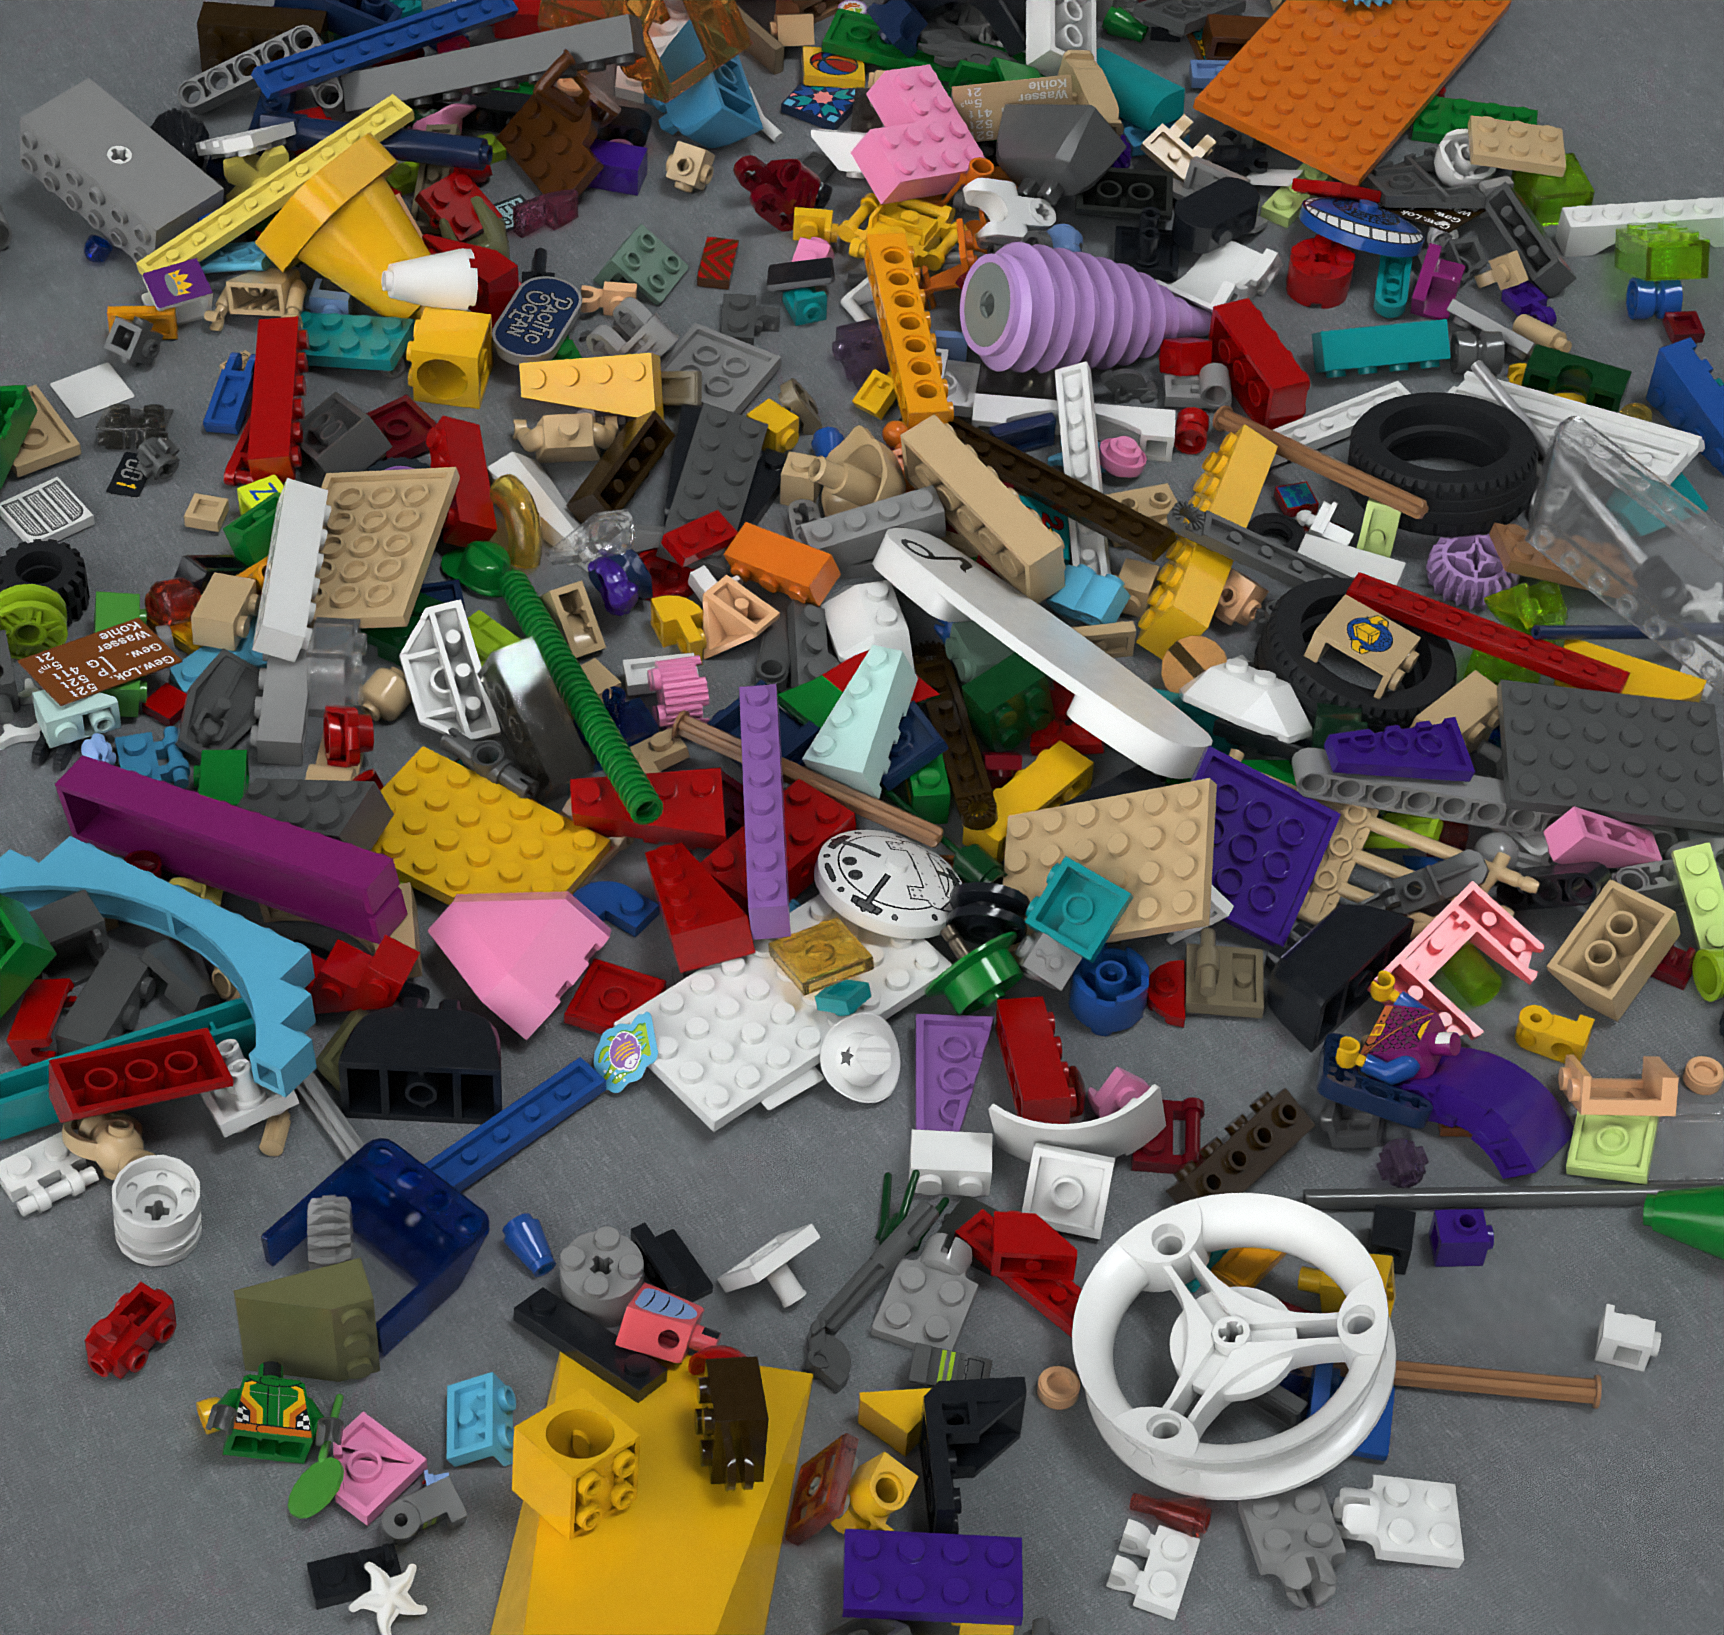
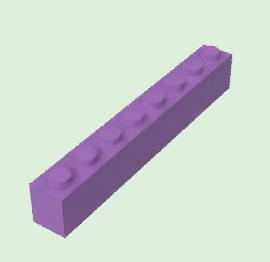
M776 684L739 687L747 893L752 939L791 937Z

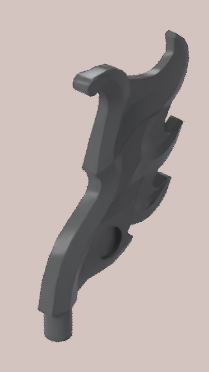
M958 10L940 13L935 21L928 23L917 38V40L923 42L918 43L917 49L934 55V62L944 67H957L960 59L988 66L993 57L1019 63L1004 51L972 42L970 34L951 22L958 19Z

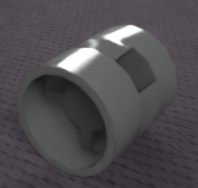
M1454 331L1450 341V367L1452 373L1465 374L1467 371L1473 372L1471 370L1472 364L1481 360L1492 374H1500L1504 364L1505 352L1502 332L1481 331L1479 336H1476L1472 331Z

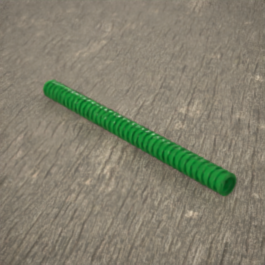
M520 570L507 571L499 579V592L631 818L640 825L653 823L662 814L663 802L609 715V712L548 610L545 608L527 575Z

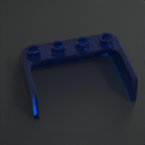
M378 1138L369 1141L264 1232L261 1236L266 1262L271 1266H275L308 1237L307 1209L312 1198H321L323 1195L347 1197L351 1202L353 1232L419 1283L376 1322L378 1351L385 1356L461 1286L489 1234L490 1221L483 1209L398 1144L389 1139Z

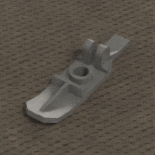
M1467 849L1433 865H1427L1425 868L1394 880H1389L1381 884L1373 896L1354 905L1372 906L1406 916L1458 896L1472 881L1478 886L1484 884L1489 868L1481 853ZM1414 885L1419 886L1422 892L1419 895L1413 896L1408 893V888Z

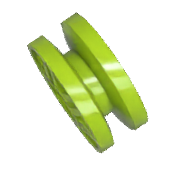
M36 584L15 585L0 592V631L6 630L11 658L20 660L65 644L68 637L67 609L65 601L57 592L46 586Z

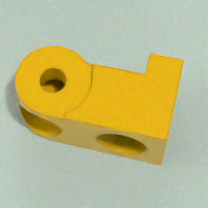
M1529 1005L1524 1007L1519 1013L1515 1040L1525 1050L1565 1064L1566 1055H1574L1581 1063L1590 1041L1595 1019L1580 1014L1578 1020L1574 1021L1556 1014L1553 1015L1542 1006Z

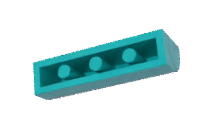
M1102 47L1096 49L1097 64L1103 70L1118 103L1120 118L1149 131L1159 127L1162 123L1167 124L1179 119L1184 114L1185 88Z

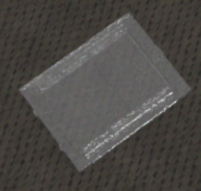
M1724 1102L1677 1103L1676 1116H1659V1125L1647 1184L1724 1183Z

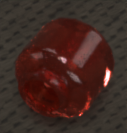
M177 577L157 581L151 585L149 592L145 596V609L148 616L160 626L168 624L171 627L190 623L191 615L201 598V594L186 578Z

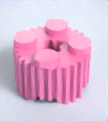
M699 655L655 661V668L647 670L650 692L656 691L658 705L652 706L655 728L663 727V730L673 727L677 716L683 710L689 711L690 716L704 723L709 722V718H703L702 709L703 706L709 705V695L706 677H699L697 674L696 666L702 665Z

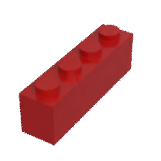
M443 415L435 427L429 430L426 445L430 450V468L456 467L460 475V480L443 524L442 532L444 543L466 548L473 541H490L497 531L483 441L479 424Z
M1043 996L997 999L995 1031L1017 1116L1042 1123L1069 1124L1070 1111H1076L1077 1099L1075 1088L1068 1087L1067 1061L1061 1062L1060 1036L1054 1037L1055 1018L1053 1011L1047 1012Z

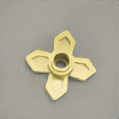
M283 145L265 150L261 156L251 154L224 159V176L228 183L236 185L226 195L227 203L289 163V154Z

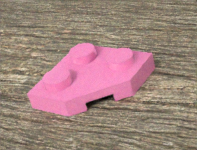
M362 1412L343 1430L341 1445L333 1442L334 1458L338 1459L344 1467L343 1481L335 1495V1501L365 1525L369 1526L387 1506L424 1472L423 1470L428 1468L427 1459L365 1412Z

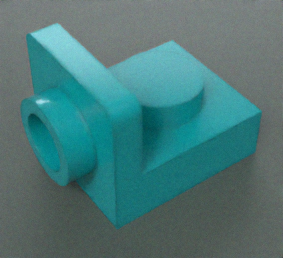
M814 286L783 292L782 302L795 326L823 321L827 318L828 297L825 291L817 292Z

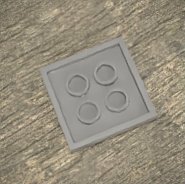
M694 323L660 361L661 371H701V406H703V403H707L740 415L780 369L781 356Z

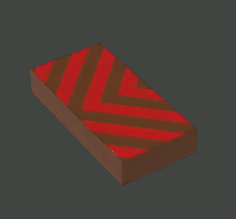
M707 236L698 271L697 286L729 290L739 249V240Z

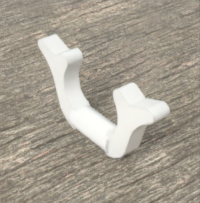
M30 678L25 679V690L18 694L21 705L34 703L32 693L40 691L34 686ZM38 721L28 728H18L9 723L4 724V733L0 736V750H4L8 746L19 742L38 741L41 731Z

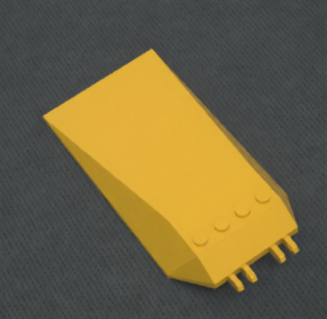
M560 1352L546 1408L583 1386L641 1436L637 1499L627 1508L616 1511L600 1521L593 1529L582 1532L570 1541L523 1500L490 1635H765L811 1396L813 1374L759 1365L769 1418L763 1482H754L752 1490H743L741 1483H736L735 1491H725L724 1484H711L708 1466L701 1467L699 1443L700 1440H704L703 1435H696L694 1415L695 1409L702 1408V1404H698L697 1377H704L705 1372L694 1376L688 1371L689 1360L692 1355L687 1354L682 1363H674L647 1355L667 1368V1381L637 1403Z

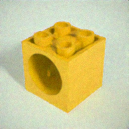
M425 306L421 319H416L414 324V341L408 342L406 351L407 361L412 362L408 374V386L413 387L414 401L480 409L493 368L491 314Z
M582 1386L514 1426L512 1491L570 1541L582 1532L593 1529L600 1521L616 1511L627 1508L637 1499L641 1436Z

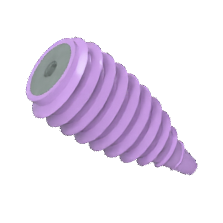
M1011 242L1004 245L995 254H985L976 260L966 276L960 299L961 328L968 346L975 353L979 354L987 367L997 372L1011 369L1015 372L1023 373L1031 369L1034 372L1044 373L1051 369L1055 371L1086 361L1090 369L1096 367L1097 369L1105 370L1116 364L1122 366L1129 365L1138 357L1149 358L1154 355L1163 339L1207 336L1210 331L1212 314L1209 311L1190 305L1180 297H1174L1167 287L1158 285L1151 276L1137 272L1127 264H1116L1106 257H1094L1085 252H1072L1065 248L1052 249L1046 245L1039 244L1031 246L1024 242Z

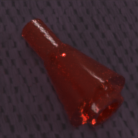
M1133 1493L1130 1500V1510L1153 1515L1159 1521L1192 1538H1197L1199 1533L1205 1534L1209 1528L1212 1510L1206 1507V1499L1204 1497H1161L1157 1499Z

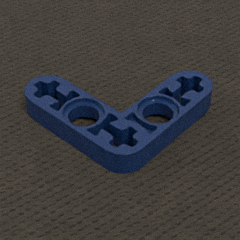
M1338 1033L1327 1035L1320 1052L1316 1085L1317 1091L1322 1096L1334 1102L1407 1127L1421 1129L1426 1126L1433 1109L1432 1104L1428 1100L1417 1094L1358 1075L1357 1065L1348 1069L1341 1068L1337 1064L1335 1057L1340 1039L1345 1037V1035Z

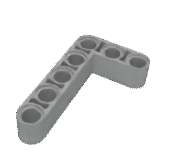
M307 25L297 26L184 81L177 89L178 101L190 113L195 115L204 114L259 87L252 76H244L247 66L251 64L260 66L272 62L274 53L280 50L285 51L284 57L324 45V43L313 28ZM313 37L310 47L306 49L300 48V43L304 38ZM339 76L310 86L316 101L326 113L338 116L346 112L343 85ZM221 78H228V85L222 90H217V82ZM200 91L199 100L196 103L190 104L188 102L189 96L193 92ZM339 93V99L336 103L326 104V98L329 94Z

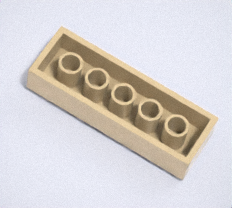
M933 414L900 435L905 479L916 490L934 485L945 510V520L1005 582L1037 604L1065 587L1064 571L1066 566L1063 554L1065 545L1060 535L1055 531L1051 532L1043 524L1039 514L1033 509L1029 510L1021 502L1017 492L1011 487L1007 488L1000 481L996 471L991 466L986 467L978 459L975 450L969 444L964 445L957 438L951 425L948 423L944 424Z

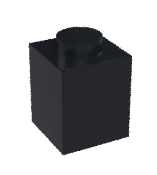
M1375 1205L1369 1229L1367 1252L1369 1254L1393 1256L1394 1273L1405 1275L1412 1251L1416 1212Z

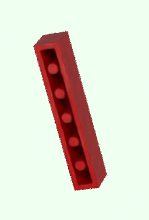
M299 316L258 320L247 457L253 482L274 474L281 483L286 482L287 478L295 480L296 467L302 466L301 450L298 443H303V428L299 419L305 418L304 402L301 396H306V381L302 373L308 372V361L304 350H309V335L307 329L302 330Z

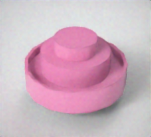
M1128 436L1105 439L1100 443V465L1108 473L1116 477L1132 478L1139 476L1143 472L1147 458L1134 439Z

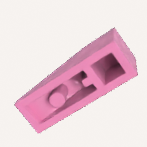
M1575 806L1543 831L1548 844V853L1553 862L1558 864L1599 862L1607 868H1623L1662 860L1652 831Z

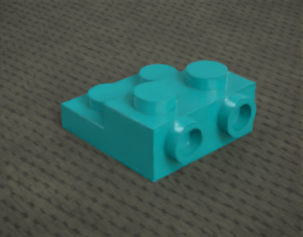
M1065 856L1061 864L1056 863L1050 870L1046 879L1048 885L1040 897L1036 896L1030 902L1026 910L1027 919L1025 923L1033 931L1044 932L1077 955L1093 963L1134 897L1128 891Z

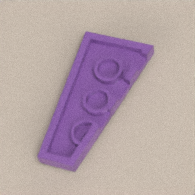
M916 1014L915 1130L962 1131L993 1028L994 1016Z

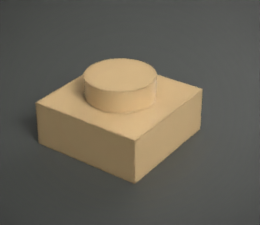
M194 493L184 515L185 527L219 532L229 511L228 499Z

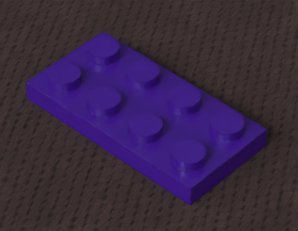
M845 1529L842 1617L1021 1626L1023 1620L1022 1537Z

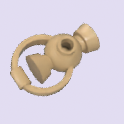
M110 1112L64 1122L62 1140L64 1145L72 1153L82 1158L96 1161L99 1167L103 1169V1175L108 1179L115 1180L117 1174L130 1162L144 1156L155 1155L144 1150L142 1125L138 1120L127 1114ZM79 1129L78 1134H76L73 1130Z

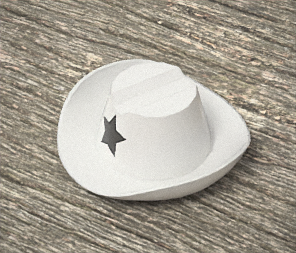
M860 1012L843 1018L825 1035L820 1049V1065L824 1077L834 1089L847 1098L862 1103H875L888 1098L894 1091L900 1073V1052L890 1025L882 1017L873 1013Z

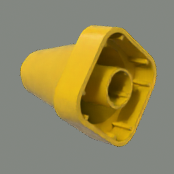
M369 132L308 179L277 213L257 238L255 244L283 273L302 261L383 317L415 319V321L422 317L425 306L390 298L387 291L382 289V272L384 270L387 271L389 264L431 254L386 181V178L399 162Z

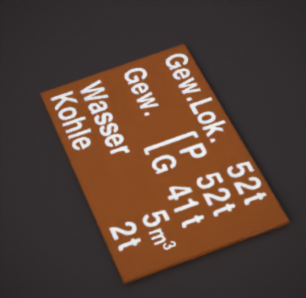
M138 617L17 660V662L60 706H64L181 663L182 660Z

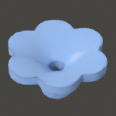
M94 733L91 739H86L82 743V755L99 761H105L111 765L115 764L116 754L112 752L111 744L105 741L103 734Z

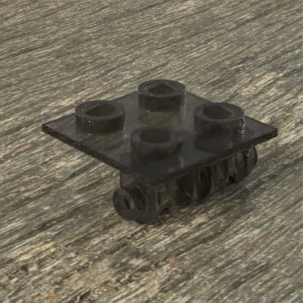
M128 404L110 405L109 408L104 409L95 427L96 430H104V432H98V445L105 446V449H123V431L125 432L126 449H131V431H135L137 450L142 444L141 431H143V442L152 437H162L167 441L169 435L168 433H162V431L166 430L174 410L164 409V406L160 404L145 405L144 409H133Z

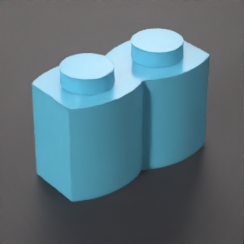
M1079 564L1077 567L1065 565V587L1046 599L1051 608L1064 617L1084 622L1088 625L1116 623L1131 597L1124 588L1125 583L1112 574H1106L1105 577L1097 575L1092 568L1084 564Z

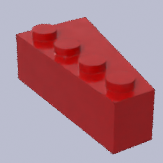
M721 768L645 773L663 802V811L660 817L647 825H640L633 821L607 776L570 779L571 809L575 826L586 827L605 837L623 838L625 836L643 839L644 843L658 844L659 842L682 843L687 849L696 850L697 847L715 850L727 840Z

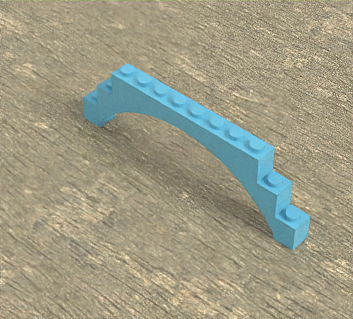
M69 836L39 863L32 857H25L11 849L0 857V894L22 902L28 912L85 889L103 918L136 924L172 937L198 952L216 966L236 987L248 1006L256 1026V1047L249 1053L255 1083L286 1098L317 1068L312 1039L305 1034L316 1023L312 996L304 989L315 978L311 951L305 945L280 936L270 928L261 927L238 913H232L217 906L209 899H202L179 885H173L164 881L150 871H143L120 857H114L97 849L93 844L84 843L72 836Z

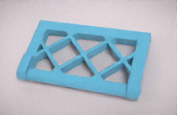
M255 241L228 243L200 261L199 264L204 273L248 270L266 271L272 261L255 244Z

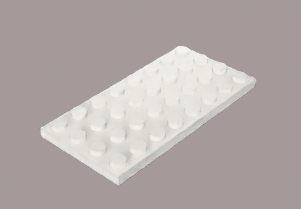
M819 894L790 912L791 937L753 940L756 953L702 967L614 1022L613 1028L618 1024H631L638 1014H644L647 1011L651 1014L658 1057L648 1068L715 1132L820 1063V1049L825 1035L837 1022L847 1016H838L835 1013L818 1011L814 996L836 978L868 982L872 997L863 1003L855 1013H873L886 1020L923 996L930 983L953 964L925 939L889 937L856 925L835 911L823 896Z

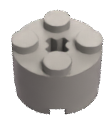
M604 1226L597 1231L577 1237L562 1250L560 1254L561 1299L598 1324H601L604 1328L621 1325L628 1304L644 1284V1261L639 1248L633 1241L619 1234L617 1229Z

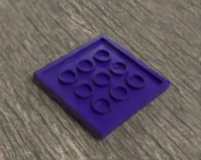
M1208 746L1203 751L1191 781L1210 778L1217 784L1212 885L1234 905L1229 916L1222 919V921L1272 947L1276 944L1284 947L1341 814L1311 798L1302 796L1296 790Z

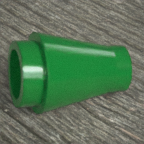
M1113 6L1108 10L1102 24V28L1107 30V34L1134 40L1142 43L1149 28L1122 7L1116 8Z

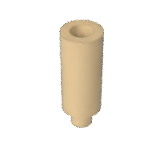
M1527 314L1518 316L1513 324L1512 330L1535 344L1566 353L1571 350L1572 343L1567 340L1564 332Z

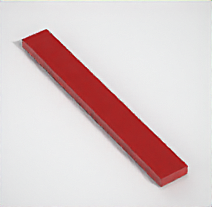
M1358 572L1346 592V595L1379 614L1580 689L1622 694L1630 676L1628 671L1550 642L1535 640L1531 635Z

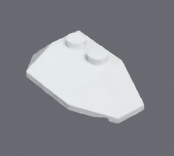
M813 128L811 130L813 140L839 171H846V177L865 178L851 151L867 133Z
M881 580L847 585L820 605V608L825 609L826 628L837 659L840 662H844L852 656L869 650L872 645L903 651L915 672L909 629L891 582Z
M461 599L425 608L419 622L399 655L419 724L441 734H445V732L449 734L448 730L454 727L473 741L501 735Z
M1232 658L1228 659L1226 663L1212 666L1179 689V697L1184 702L1238 726L1263 735L1274 736L1277 740L1287 744L1312 736L1313 729L1290 683L1276 678V674L1273 672L1257 670L1248 666V662L1245 660Z

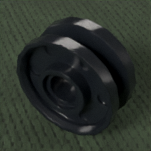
M988 882L964 883L952 889L949 903L953 910L949 911L947 915L946 926L953 923L959 932V936H962L965 941L983 945L1002 934L1015 932L1018 936L1013 944L1015 945L1021 942L1027 935L1028 926L1024 919L1027 918L1026 910L1030 900L1019 890Z

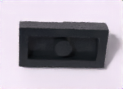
M386 1543L375 1548L362 1549L354 1553L349 1552L308 1562L307 1571L317 1610L354 1601L362 1594L370 1591V1574L364 1569V1564L367 1562H372L381 1568L390 1578L400 1575L402 1572L394 1543Z

